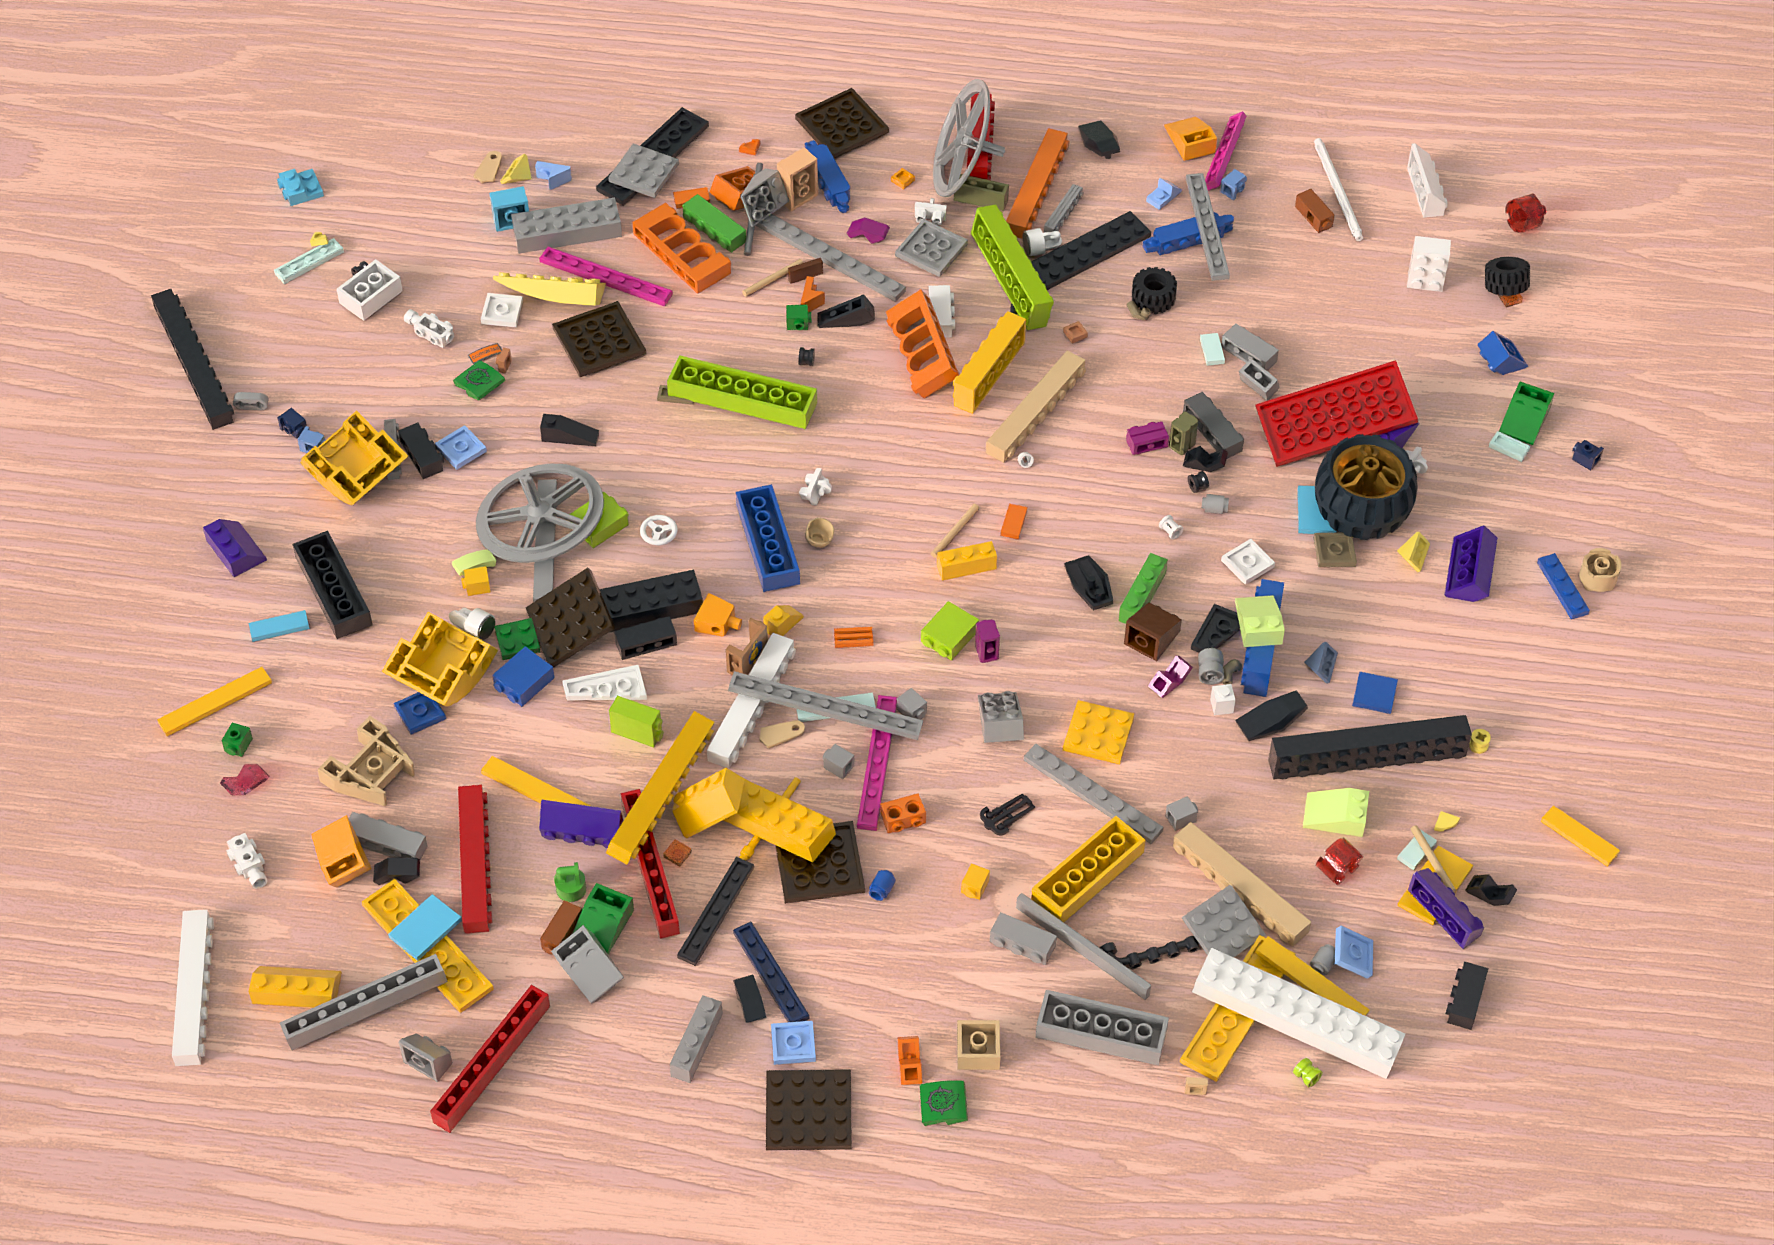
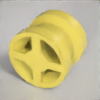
M1476 729L1472 732L1469 744L1471 751L1482 754L1488 750L1491 739L1489 732L1484 729Z

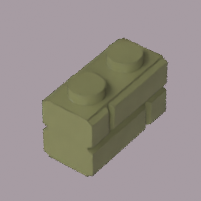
M1183 412L1179 415V418H1176L1171 423L1169 448L1179 455H1184L1188 449H1191L1196 444L1198 419L1194 415Z

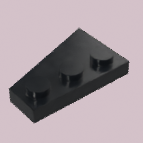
M1214 604L1193 640L1191 650L1200 653L1207 648L1218 649L1240 630L1237 612Z

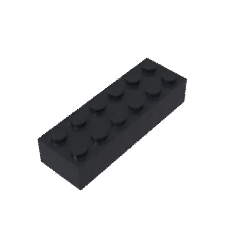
M328 530L293 543L296 560L336 639L372 626L370 611Z
M694 569L600 589L615 629L610 632L654 621L658 618L670 616L671 619L694 615L698 613L703 604Z

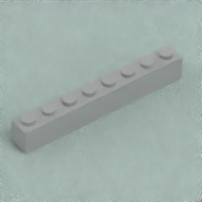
M434 954L280 1022V1025L291 1050H295L448 981L437 955Z

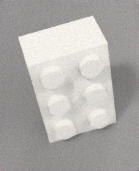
M1415 236L1408 270L1407 288L1443 291L1450 257L1451 240Z
M376 259L337 288L339 303L363 321L403 291L400 276Z

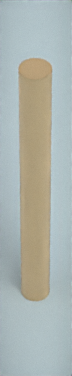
M799 259L742 291L743 295L747 297L788 274L789 267L801 264L803 261Z
M973 504L931 552L934 558H937V552H942L979 510L977 504Z
M1417 825L1413 826L1410 830L1435 872L1441 878V882L1455 892V887Z

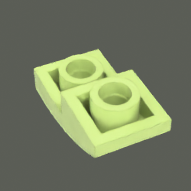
M486 549L466 554L454 560L452 565L459 576H465L464 570L485 566L493 567L496 564V559Z

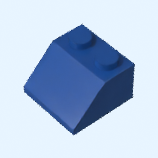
M1492 331L1477 344L1481 350L1479 352L1480 355L1488 361V367L1494 373L1498 372L1505 375L1528 367L1512 340L1495 331Z

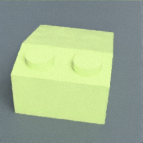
M1273 595L1235 598L1244 647L1283 644L1285 630L1282 615Z
M1344 788L1308 792L1303 828L1363 837L1369 791Z

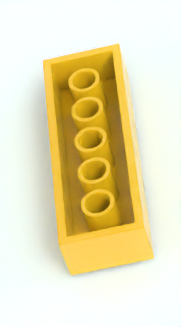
M1009 311L999 318L996 327L990 330L988 338L981 342L979 350L973 353L970 362L964 365L962 373L956 376L953 381L955 407L971 414L976 411L1025 344V318Z
M746 779L744 780L738 813L723 820L811 862H814L836 835L831 818Z
M1115 816L1032 887L1031 900L1062 922L1067 921L1144 853L1146 840Z

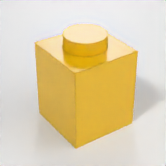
M486 566L464 570L465 577L461 578L463 589H467L468 596L491 593Z
M971 863L962 881L961 893L969 898L980 900L989 883L990 870Z

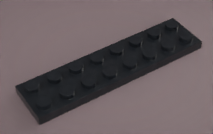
M681 107L640 146L675 158L709 127V121ZM610 174L596 186L597 192L608 198L615 197L616 202L622 206L638 193L637 191L609 182Z
M1129 211L1031 261L1035 271L1038 272L1042 283L1045 284L1046 290H1049L1151 237V231Z

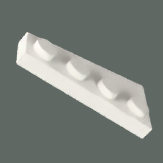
M639 665L562 681L567 701L615 700L617 695L629 700H647Z

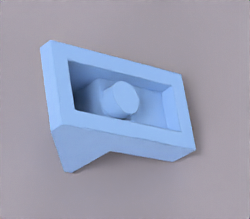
M537 161L535 165L537 178L547 179L550 190L572 179L570 166Z
M1159 178L1158 188L1147 196L1146 202L1160 210L1180 194L1182 189L1168 180Z

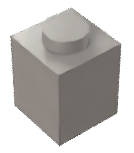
M910 688L897 698V710L902 715L921 720L927 713V701Z
M834 744L823 755L824 768L844 779L854 767V755Z
M1187 796L1168 804L1165 816L1173 829L1177 831L1184 828L1190 822H1196L1198 808Z

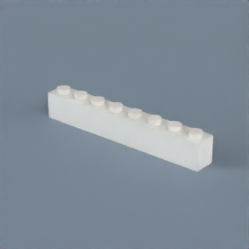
M772 633L749 675L779 683L781 674H785L789 660H792L795 656L794 640ZM741 694L737 695L707 749V759L709 762L729 769L732 763L737 761L740 748H744L746 745L749 732H753L756 724L755 721L762 716L764 705L769 703L768 701Z
M208 910L183 911L172 1047V1058L175 1066L201 1065V1057L205 1056V1045L202 1044L203 1038H206L204 1020L208 1018L205 1001H209V991L206 989V985L210 983L208 965H211V953H209V947L213 946L210 930L214 929V919L210 917Z

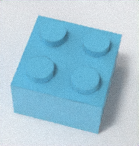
M524 186L489 193L493 220L497 232L513 229L511 214L529 211Z

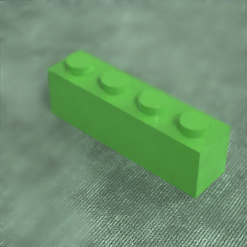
M697 194L682 205L684 219L695 225L698 230L706 233L710 239L718 242L722 248L732 253L746 242V229Z
M1153 553L1149 554L1120 606V622L1126 624V621L1148 602H1151L1166 574L1168 559Z

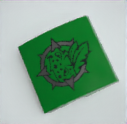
M480 360L453 379L455 386L466 390L467 395L476 400L482 399L506 381L498 371Z
M939 1081L920 1085L921 1114L924 1126L941 1122L951 1125L968 1121L964 1081Z

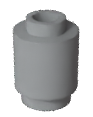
M1207 494L1206 497L1202 498L1201 508H1204L1206 513H1227L1229 498H1224L1223 495Z
M1329 944L1320 947L1311 960V967L1321 975H1327L1335 964V947Z

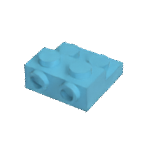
M292 169L279 173L277 183L280 189L283 188V197L289 201L290 206L324 196L313 169L299 173Z

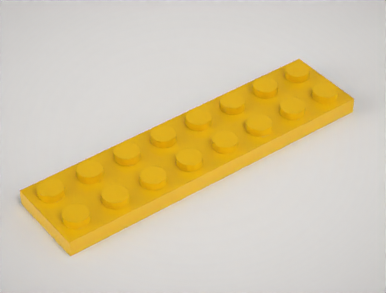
M395 879L362 901V906L388 934L419 906ZM447 935L418 961L402 949L414 963L434 954L437 955L448 981L437 986V988L460 1013L494 990L490 981Z
M1259 935L1243 962L1282 979L1285 974L1255 953L1266 939ZM1215 1003L1180 1058V1063L1217 1082L1255 1020Z

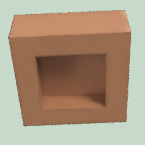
M1079 321L1063 327V333L1072 344L1088 337V332Z
M503 347L501 353L496 357V364H498L499 372L506 374L512 358L510 349Z

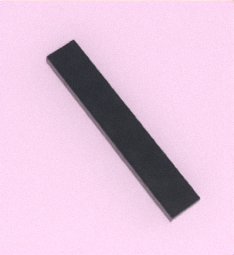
M739 857L734 859L678 952V959L694 966L697 965L752 873L754 864Z

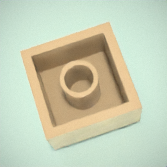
M957 1020V1070H1000V1020Z

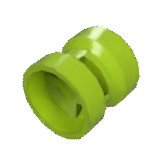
M1308 1058L1301 1060L1293 1070V1073L1298 1078L1302 1077L1303 1083L1308 1088L1316 1084L1323 1075L1319 1068L1312 1066V1062Z

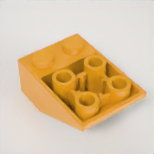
M1196 116L1164 124L1184 161L1216 152V135L1209 125Z
M347 815L311 834L321 869L329 885L337 888L372 869Z

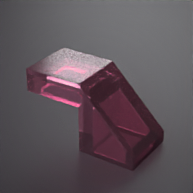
M244 764L237 777H223L220 784L230 795H246L268 780L270 776L258 764Z

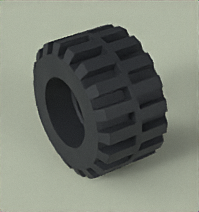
M1499 257L1486 263L1485 288L1489 292L1496 295L1511 296L1523 293L1530 287V264L1524 259L1518 257Z
M1147 267L1146 270H1140V273L1137 272L1133 278L1132 301L1135 302L1138 308L1140 307V310L1148 308L1154 314L1170 310L1176 300L1177 281L1175 276L1171 275L1170 271H1165L1164 268Z

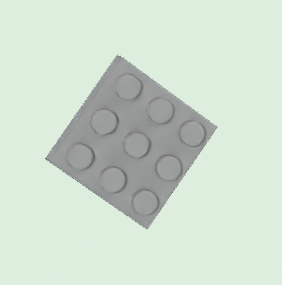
M633 143L610 174L609 182L655 198L679 165V159Z
M923 219L895 251V256L940 277L968 245V239Z
M1231 884L1182 917L1207 955L1211 948L1231 957H1235L1253 945L1259 935L1266 936Z

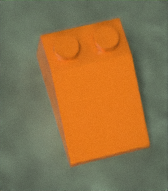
M746 166L717 174L709 193L715 196L717 200L726 204L731 210L735 211L745 208L741 194L753 178L755 171Z

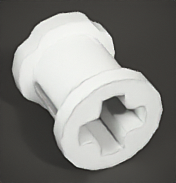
M1167 515L1160 521L1159 527L1169 534L1170 539L1174 540L1182 534L1184 528L1178 525L1171 515Z

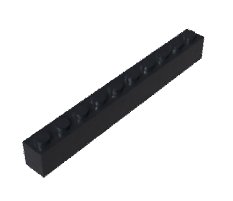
M172 289L151 295L154 309L212 430L234 423L232 418L234 410L231 404L227 405V395L225 392H221L222 386L219 379L215 380L216 373L214 368L209 367L210 361L207 354L203 355L204 349L201 342L197 343L198 336L195 330H191L193 327L190 319L185 318L187 315L184 307L179 306L181 302L178 295H174Z

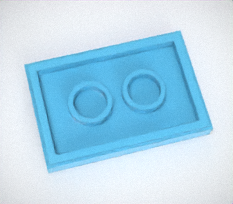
M1298 485V533H1336L1330 527L1329 522L1324 520L1319 511L1315 497V486Z
M432 894L397 925L388 936L418 961L462 921V918Z

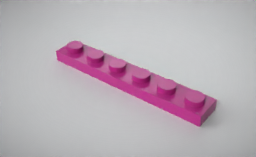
M1243 111L1229 118L1205 178L1207 190L1216 189L1221 184L1247 117Z

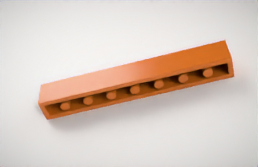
M1048 128L1006 220L1017 238L1022 239L1024 231L1031 230L1032 222L1037 219L1038 209H1041L1043 205V197H1047L1048 186L1052 185L1054 173L1057 174L1059 169V162L1063 161L1064 151L1068 150L1070 141L1067 140L1068 133Z

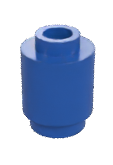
M888 870L878 871L869 887V895L873 899L882 901L884 898H887L896 882L893 873Z

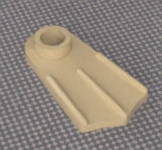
M490 151L473 175L474 178L481 183L494 182L502 160L501 153Z
M794 720L762 727L759 740L767 749H770L802 735L805 731V726L801 721Z

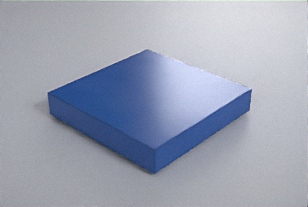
M1359 672L1352 706L1391 714L1398 679Z
M420 692L394 703V707L410 735L446 719V715L439 703Z

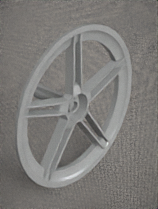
M974 79L960 91L941 129L934 157L933 183L937 194L942 197L953 195L963 185L972 172L981 150L1003 157L1005 153V147L985 141L990 117V93L986 82L983 80ZM979 93L967 118L966 103L972 96ZM984 107V121L979 139L973 136L972 131ZM956 122L957 135L948 146L950 135ZM966 149L976 150L968 168L960 178ZM953 158L950 177L947 184L945 179L944 166Z
M542 464L520 470L498 483L484 498L476 517L478 537L486 549L504 560L530 563L555 558L578 546L596 528L603 513V493L600 485L592 475L575 466L567 464ZM544 473H559L571 476L574 479L546 498H541L531 476ZM520 481L528 504L522 507L490 513L496 499L507 488ZM585 486L588 490L589 506L583 520L554 509ZM527 520L517 547L498 540L489 528V525ZM544 521L573 530L555 542L531 547L537 531ZM533 525V528H532V530H531V532H530V534H529V536H528V533H529V531H530V528H531V526Z

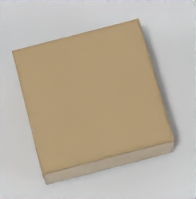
M1186 1077L1185 1094L1206 1095L1208 1078Z

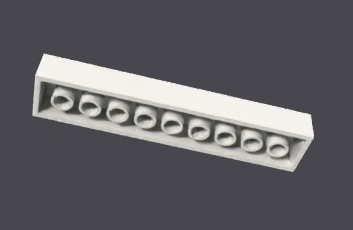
M1211 948L1192 993L1385 1079L1392 1068L1405 1037V1033L1213 948Z

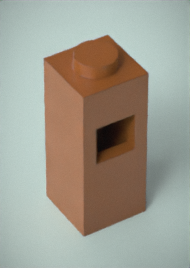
M1312 189L1297 194L1295 207L1318 233L1333 227L1334 213Z
M565 900L562 902L540 938L541 947L546 953L553 955L551 951L573 934L582 912V907Z

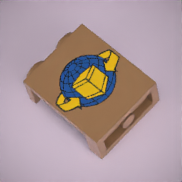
M753 618L749 619L750 642L743 651L730 644L725 649L727 673L733 675L735 671L748 675L768 642L767 625L762 621H757Z

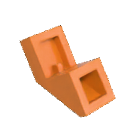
M897 1037L901 1085L922 1084L919 1037Z

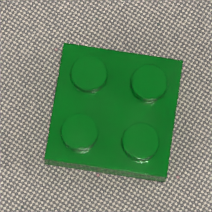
M532 618L494 627L502 660L511 659L525 646L534 653L540 652Z

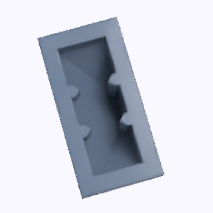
M1323 642L1304 663L1328 684L1331 680L1338 652L1327 642Z

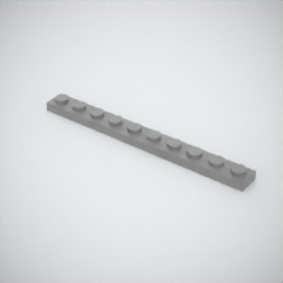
M773 214L755 225L815 259L821 258L823 263L894 302L906 292V286Z
M735 671L728 691L914 740H918L923 725V720Z

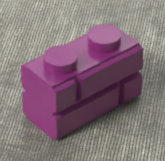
M1162 421L1157 423L1150 422L1144 426H1133L1127 429L1126 441L1132 455L1168 447L1169 435Z
M995 620L977 622L975 648L980 662L986 663L999 659L1000 634Z

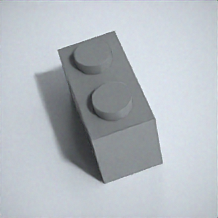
M1252 359L1239 370L1240 379L1267 401L1280 388L1278 379Z

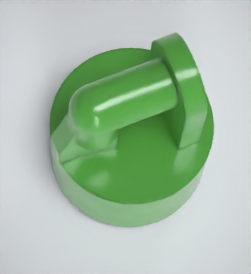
M574 862V866L557 868L554 882L558 897L567 902L580 900L586 893V881L584 873L579 869L578 862Z

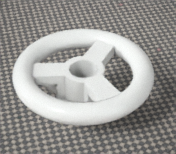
M665 515L651 516L640 527V534L643 540L658 546L671 542L676 537L678 531L675 521ZM662 520L669 524L662 526L655 524L653 521ZM647 526L652 529V539L646 534ZM672 530L671 534L667 537V532Z

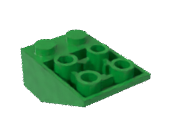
M1520 381L1513 394L1499 432L1516 440L1534 445L1549 413L1555 393Z
M596 883L586 899L574 932L584 925L593 932L607 954H609L634 912L633 897Z

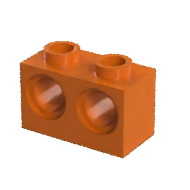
M919 793L880 804V815L888 834L900 832L910 827H919L926 823V811Z

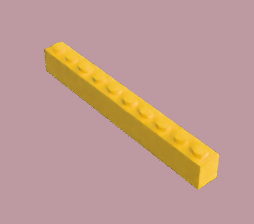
M693 711L610 841L606 854L626 865L631 858L635 859L640 851L639 845L644 846L649 837L648 831L652 832L657 824L656 818L661 819L666 809L664 808L665 804L669 806L674 797L673 791L678 792L682 784L680 780L682 778L686 779L689 774L690 768L688 767L690 765L694 766L699 757L697 753L701 754L707 744L705 740L710 741L714 730H712L714 721Z

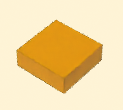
M901 168L891 176V182L902 189H905L915 181V176L904 168Z

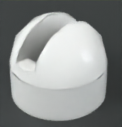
M1022 452L1019 454L1018 463L1023 468H1028L1033 464L1034 459L1030 453Z

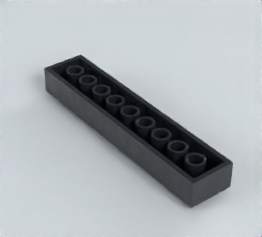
M1461 715L1275 737L1271 741L1268 761L1273 780H1284L1291 777H1306L1316 774L1343 773L1349 770H1365L1366 768L1374 767L1383 768L1391 765L1401 766L1408 763L1441 761L1450 758L1459 759L1466 757L1472 733L1467 716Z

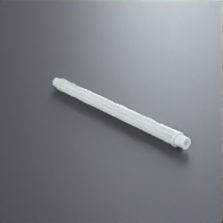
M1317 138L1314 140L1315 149L1335 191L1352 235L1356 241H1361L1363 239L1362 230L1325 144L1321 138Z

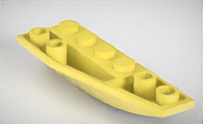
M499 272V275L493 276V280L529 296L559 303L593 306L600 305L606 284L600 283V279H585L583 281V278L579 277L561 280V277L551 276L550 279H546L542 275H533V278L527 277V274L510 276V273Z

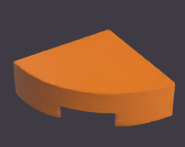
M752 139L750 142L742 143L739 147V152L756 156L761 144L760 139Z

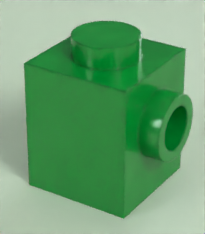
M786 305L787 330H808V323H812L811 312H808V305Z
M232 722L221 741L226 753L232 756L243 757L253 737L249 727Z

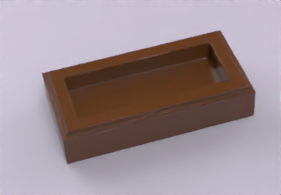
M817 258L789 267L788 280L790 284L805 280L807 276L815 277L823 274V261L821 258Z

